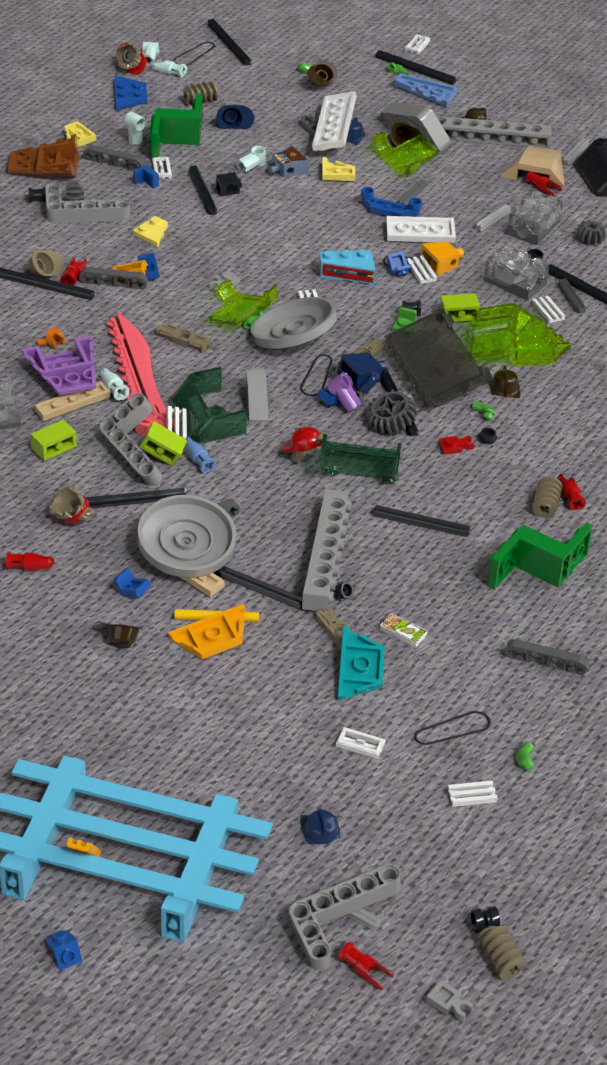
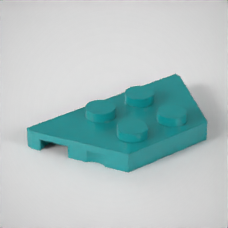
M344 625L338 700L382 688L385 646L371 641L363 634L359 636L350 631V627Z

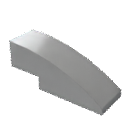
M247 370L249 422H267L266 371Z

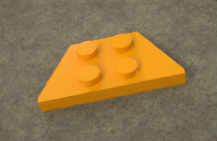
M241 604L168 632L169 638L201 659L242 645L246 614L245 605Z

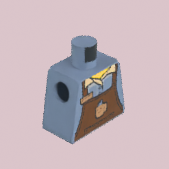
M292 145L273 153L272 163L267 165V170L270 174L278 172L283 178L308 173L309 160Z

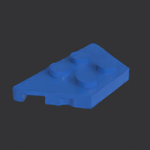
M114 76L116 111H121V108H132L147 103L146 82Z

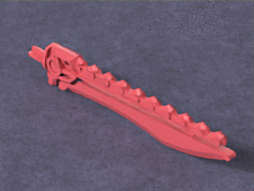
M118 312L117 319L123 334L120 333L115 318L107 320L106 325L112 328L109 330V334L115 338H112L111 343L117 346L114 348V352L120 355L117 356L116 361L122 364L119 367V371L125 374L122 375L121 379L127 383L126 386L129 388L130 394L126 399L128 400L134 394L142 393L124 341L129 350L144 395L153 407L152 413L135 427L137 434L144 435L153 421L166 428V408L154 382L150 361V348L137 328L121 312Z

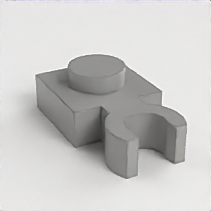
M227 271L215 277V281L209 282L208 288L215 287V293H218L223 287L229 289L239 284L240 278Z
M442 980L426 998L427 1003L445 1015L452 1011L456 1019L462 1022L465 1021L466 1014L461 1010H466L469 1013L473 1011V1004L467 1000H460L462 993Z

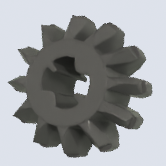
M74 180L66 183L67 201L84 200L83 183L81 181Z
M595 220L582 221L577 228L578 240H581V243L587 242L588 245L590 243L594 246L596 243L601 244L606 236L605 226L601 225V222H595Z

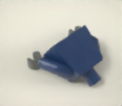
M370 353L343 354L341 361L338 362V366H330L328 372L332 379L340 375V372L347 373L352 380L354 388L356 390L360 389V391L354 392L361 403H363L362 396L364 393L367 394L380 381L381 372L386 371L387 366L384 360L377 361Z

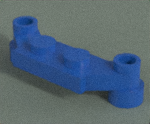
M363 187L361 189L362 204L367 206L372 213L385 216H419L420 209L422 208V200L420 198H410L409 204L405 205L375 198L372 187Z

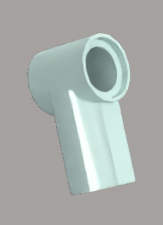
M143 42L142 54L147 59V65L151 66V63L155 62L156 56H158L159 43Z
M131 111L127 113L124 120L129 129V143L139 145L143 140L142 130L146 125V119Z
M254 146L250 154L236 161V166L244 173L255 166L265 165L266 149L263 146Z

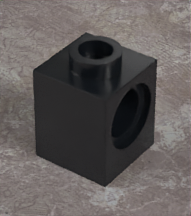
M235 172L216 175V189L221 197L240 194L242 181Z

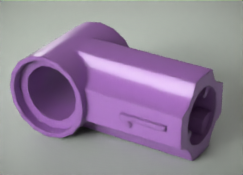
M343 372L328 382L329 391L339 398L347 413L362 404L352 388L353 383L347 373Z

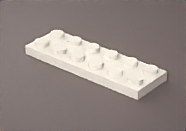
M355 91L324 97L312 144L313 151H325L331 148L339 149L345 146L357 97Z

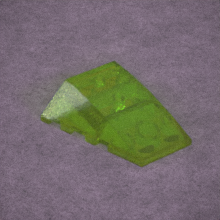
M515 303L479 308L467 326L469 362L505 357L515 345L514 341L522 337L521 332L528 330L530 327L529 323L534 322L536 316Z
M537 314L501 316L500 352L516 367L552 365L571 348L572 344L569 341L565 342L561 334L556 335L555 329L547 327V323Z

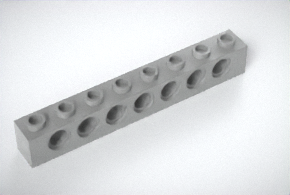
M436 116L450 140L517 146L532 145L550 148L552 126Z
M325 489L303 591L302 609L322 610L324 612L328 609L329 604H333L334 592H331V590L335 591L337 578L334 577H338L339 565L337 563H341L342 551L339 550L344 548V538L342 537H346L350 514L347 512H351L352 500H348L349 492Z

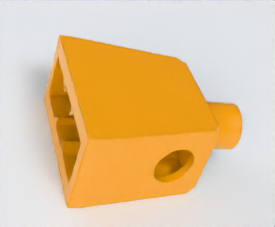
M444 241L423 243L420 255L424 256L434 273L440 275L458 267L459 259L464 257V251L462 248L455 249L449 242Z

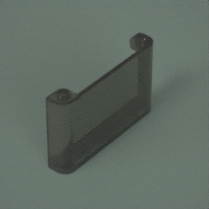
M443 308L384 336L390 352L429 411L489 383L492 377L488 367L479 366L454 331L452 327L454 320L451 314H447Z

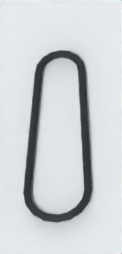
M203 42V43L197 45L196 47H194V48H192V49H190V50L184 52L183 54H181V55L175 57V58L173 59V61L175 62V60H176L177 58H179L180 56H182V55H184V54H186V53L192 51L193 49H195V48H197V47H199V46H201V45H203V44H205V43H211V44H213V47H212V48H210L209 50H207L206 52H204L202 55H200L199 57H197L196 59H194V60L191 61L190 63L186 64V66H187V65H190V64H192L194 61H196L197 59H199L200 57H202L203 55H205L207 52H209L210 50H212V49L215 47V44H214L213 42Z
M321 354V355L316 356V358L314 359V361H313V363H312L310 369L308 370V372H307V374H306V376H305V378H304V380H303V382H302V384H301V386H300V391H301L303 394L308 395V396H317V395H318V393H317V394H308V393H305L302 388H303V385H304L305 381L307 380V378H308V376H309V374H310V372H311V370H312L314 364L316 363L317 359H318L320 356H326V357L330 358V363H329V366H328V369H329V367L332 365V362H333V359H332L331 356L326 355V354ZM328 369L321 389L325 387L329 374Z
M471 711L422 728L414 733V739L421 745L439 743L483 732L490 727L491 720L483 712ZM470 714H481L488 721L487 726L480 730L427 743L417 739V734L421 731Z

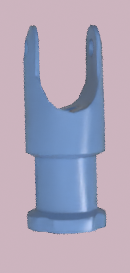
M186 437L185 439L188 441L185 447L190 459L200 466L202 473L213 471L216 467V461L208 456L207 450L202 445Z

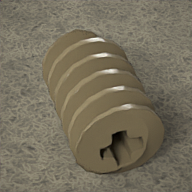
M212 81L202 84L198 83L197 85L192 84L191 86L187 85L183 90V98L187 106H189V101L192 104L193 99H196V93H203L204 103L207 102V98L210 102L213 100V97L216 101L218 99L217 87Z
M545 477L538 482L532 505V511L535 516L548 519L554 517L562 490V484L558 479Z
M490 926L481 931L478 936L479 941L486 950L488 957H490L491 963L495 966L496 972L499 973L500 979L506 980L517 976L525 965L526 959L521 956V950L516 949L517 943L512 941L513 936L508 933V928L506 926Z

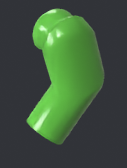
M255 309L253 313L247 314L244 327L248 330L251 329L255 319L262 315L263 312L260 309Z
M525 742L515 755L518 765L523 767L525 771H529L534 767V762L530 756L534 746L530 742Z

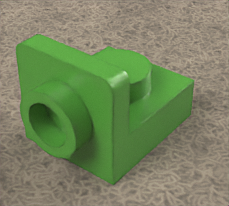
M400 307L392 332L410 335L416 324L417 311Z

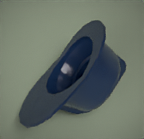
M225 105L218 110L216 115L217 124L222 129H248L253 125L255 119L252 110L243 105Z
M357 117L351 120L346 142L354 145L359 144L366 134L363 132L362 123L358 122Z
M318 808L317 811L310 815L300 816L303 835L308 844H328L340 838L337 818L331 812Z

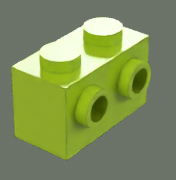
M476 293L441 295L439 311L444 323L479 320L480 304Z
M64 420L30 434L31 449L43 461L77 447L76 431Z
M153 421L145 432L139 448L173 466L181 456L187 440Z

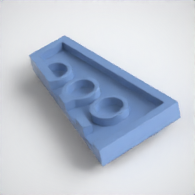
M403 73L397 76L394 86L445 107L449 105L458 92V87Z

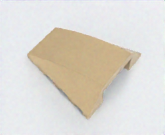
M529 145L500 176L516 180L520 169L550 175V180L560 185L563 189L565 188L561 151Z

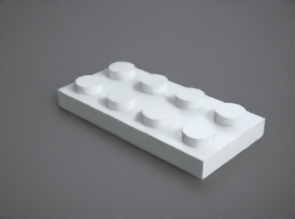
M386 216L387 241H447L455 243L454 218Z

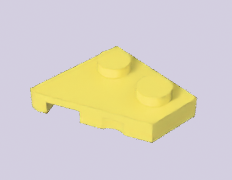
M78 121L64 126L67 139L71 138L70 135L76 134L78 147L96 141V134Z
M323 157L322 180L355 181V166L336 161L334 164L328 162V158Z
M154 216L133 229V235L158 247L168 227V222Z

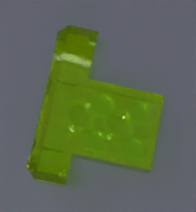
M384 131L374 135L372 138L373 147L378 156L399 174L406 177L419 171L421 164L439 155L438 149L421 135L408 140L394 149L390 145L387 134Z
M231 280L222 282L215 288L221 301L227 305L209 316L210 323L226 324L232 327L240 326L243 321L252 318L258 311H263L276 303L278 299L277 285L275 284L271 289L264 291V296L239 293L234 288Z

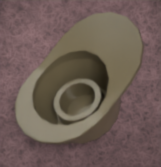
M35 250L28 261L26 270H30L37 277H56L64 270V262L55 251Z

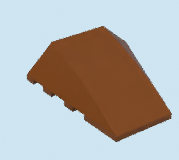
M76 134L70 135L71 138L63 140V138L56 139V143L48 145L47 142L41 143L40 147L34 149L30 146L12 151L7 169L8 173L36 177H77L79 153Z

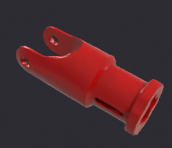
M530 171L526 177V183L536 186V189L555 198V194L548 190L549 188L562 191L560 185L545 176L538 175L537 172Z
M73 256L66 268V273L61 276V282L75 285L81 270L87 264V259L85 258L83 262H75V256Z
M559 474L557 479L562 484L561 492L564 498L569 501L570 509H583L586 505L585 498L580 495L581 490L575 479L570 477L567 480L563 474Z
M7 551L6 570L11 568H22L24 571L50 569L55 561L50 556H42L37 553L12 554Z
M352 941L348 942L341 949L338 959L341 962H347L358 975L376 988L383 990V987L372 979L369 973L372 970H381L393 978L391 971L368 953L364 954L354 947L355 944Z

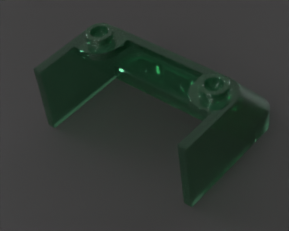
M221 367L189 374L170 397L172 409L178 407L179 410L186 409L187 437L198 444L246 434V410L227 414L226 410L218 405L207 407L201 395L222 391Z
M323 434L319 467L324 471V475L336 476V473L380 478L382 482L394 483V480H398L403 454L402 444H397V450L329 442L327 434Z

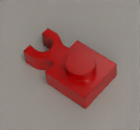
M457 436L439 438L438 441L444 455L461 453L462 449L472 450L475 447L474 442L470 443L471 436H465L462 439H458Z

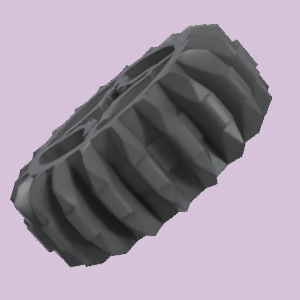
M392 389L391 392L385 391V394H379L378 398H373V402L368 403L369 407L366 409L367 420L370 426L377 433L382 432L383 435L387 432L391 435L393 432L399 433L401 429L405 430L406 426H411V422L416 421L415 417L417 416V404L414 398L407 391L402 392L400 389L397 392Z

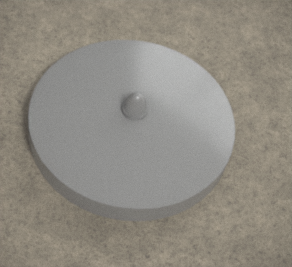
M322 297L298 298L276 305L258 316L251 326V333L255 343L261 347L271 349L292 347L311 341L327 332L335 324L337 312L334 303L329 299Z
M175 495L163 498L145 510L139 520L137 542L145 559L160 571L179 577H200L219 570L230 560L236 544V528L230 515L218 504L198 496Z

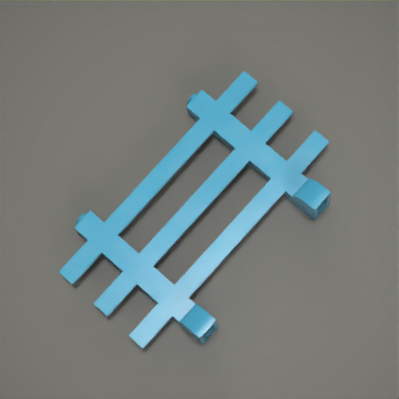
M63 756L58 768L18 759L12 770L13 776L41 782L49 786L41 802L0 793V811L32 819L23 837L0 832V851L8 853L0 863L2 894L25 900L43 862L168 894L161 907V937L185 943L201 903L237 913L240 911L245 895L208 886L216 866L252 876L255 873L259 858L223 849L230 831L268 840L273 823L239 815L238 799L230 796L216 794L211 807L88 777L86 776V762L78 758ZM77 792L202 823L203 826L196 842L79 813L69 810ZM60 827H65L186 858L188 861L181 878L54 846L52 843Z

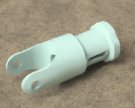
M157 60L151 63V68L161 73L179 75L182 78L187 72L186 64H175L174 61Z
M102 369L100 376L106 387L113 393L115 399H126L129 395V388L123 384L122 379L108 371V369Z

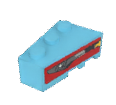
M328 250L319 252L318 268L320 278L339 281L348 280L353 281V283L361 282L375 286L376 270L371 250Z

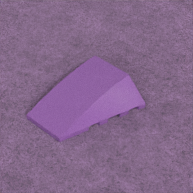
M92 336L76 338L75 350L48 356L42 355L39 346L21 349V353L59 396L96 388Z

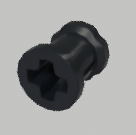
M42 187V189L28 188L29 203H32V201L46 202L45 187Z
M417 300V302L402 301L401 307L416 310L417 316H421L420 300Z

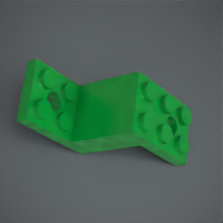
M196 93V99H193L191 110L155 108V114L151 116L148 137L150 141L149 155L152 158L159 157L161 143L200 145L203 122V93Z
M585 523L580 529L578 528L575 531L573 537L570 540L568 539L565 544L526 525H522L512 533L507 542L504 541L496 553L494 552L489 559L490 570L487 574L488 587L495 590L515 567L553 586L559 587L588 555L593 525Z

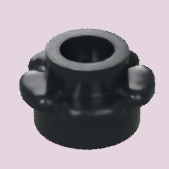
M492 428L482 429L479 434L480 441L487 444L495 443L497 440L496 431Z
M343 580L339 581L335 586L337 598L340 601H344L352 597L354 593L352 584Z

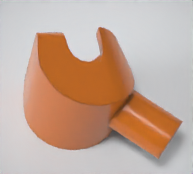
M51 328L47 331L46 338L37 340L38 346L49 345L54 349L59 348L56 346L57 343H66L63 333L58 328Z

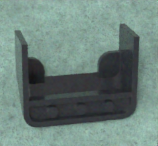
M598 138L575 160V167L594 195L606 197L607 138Z

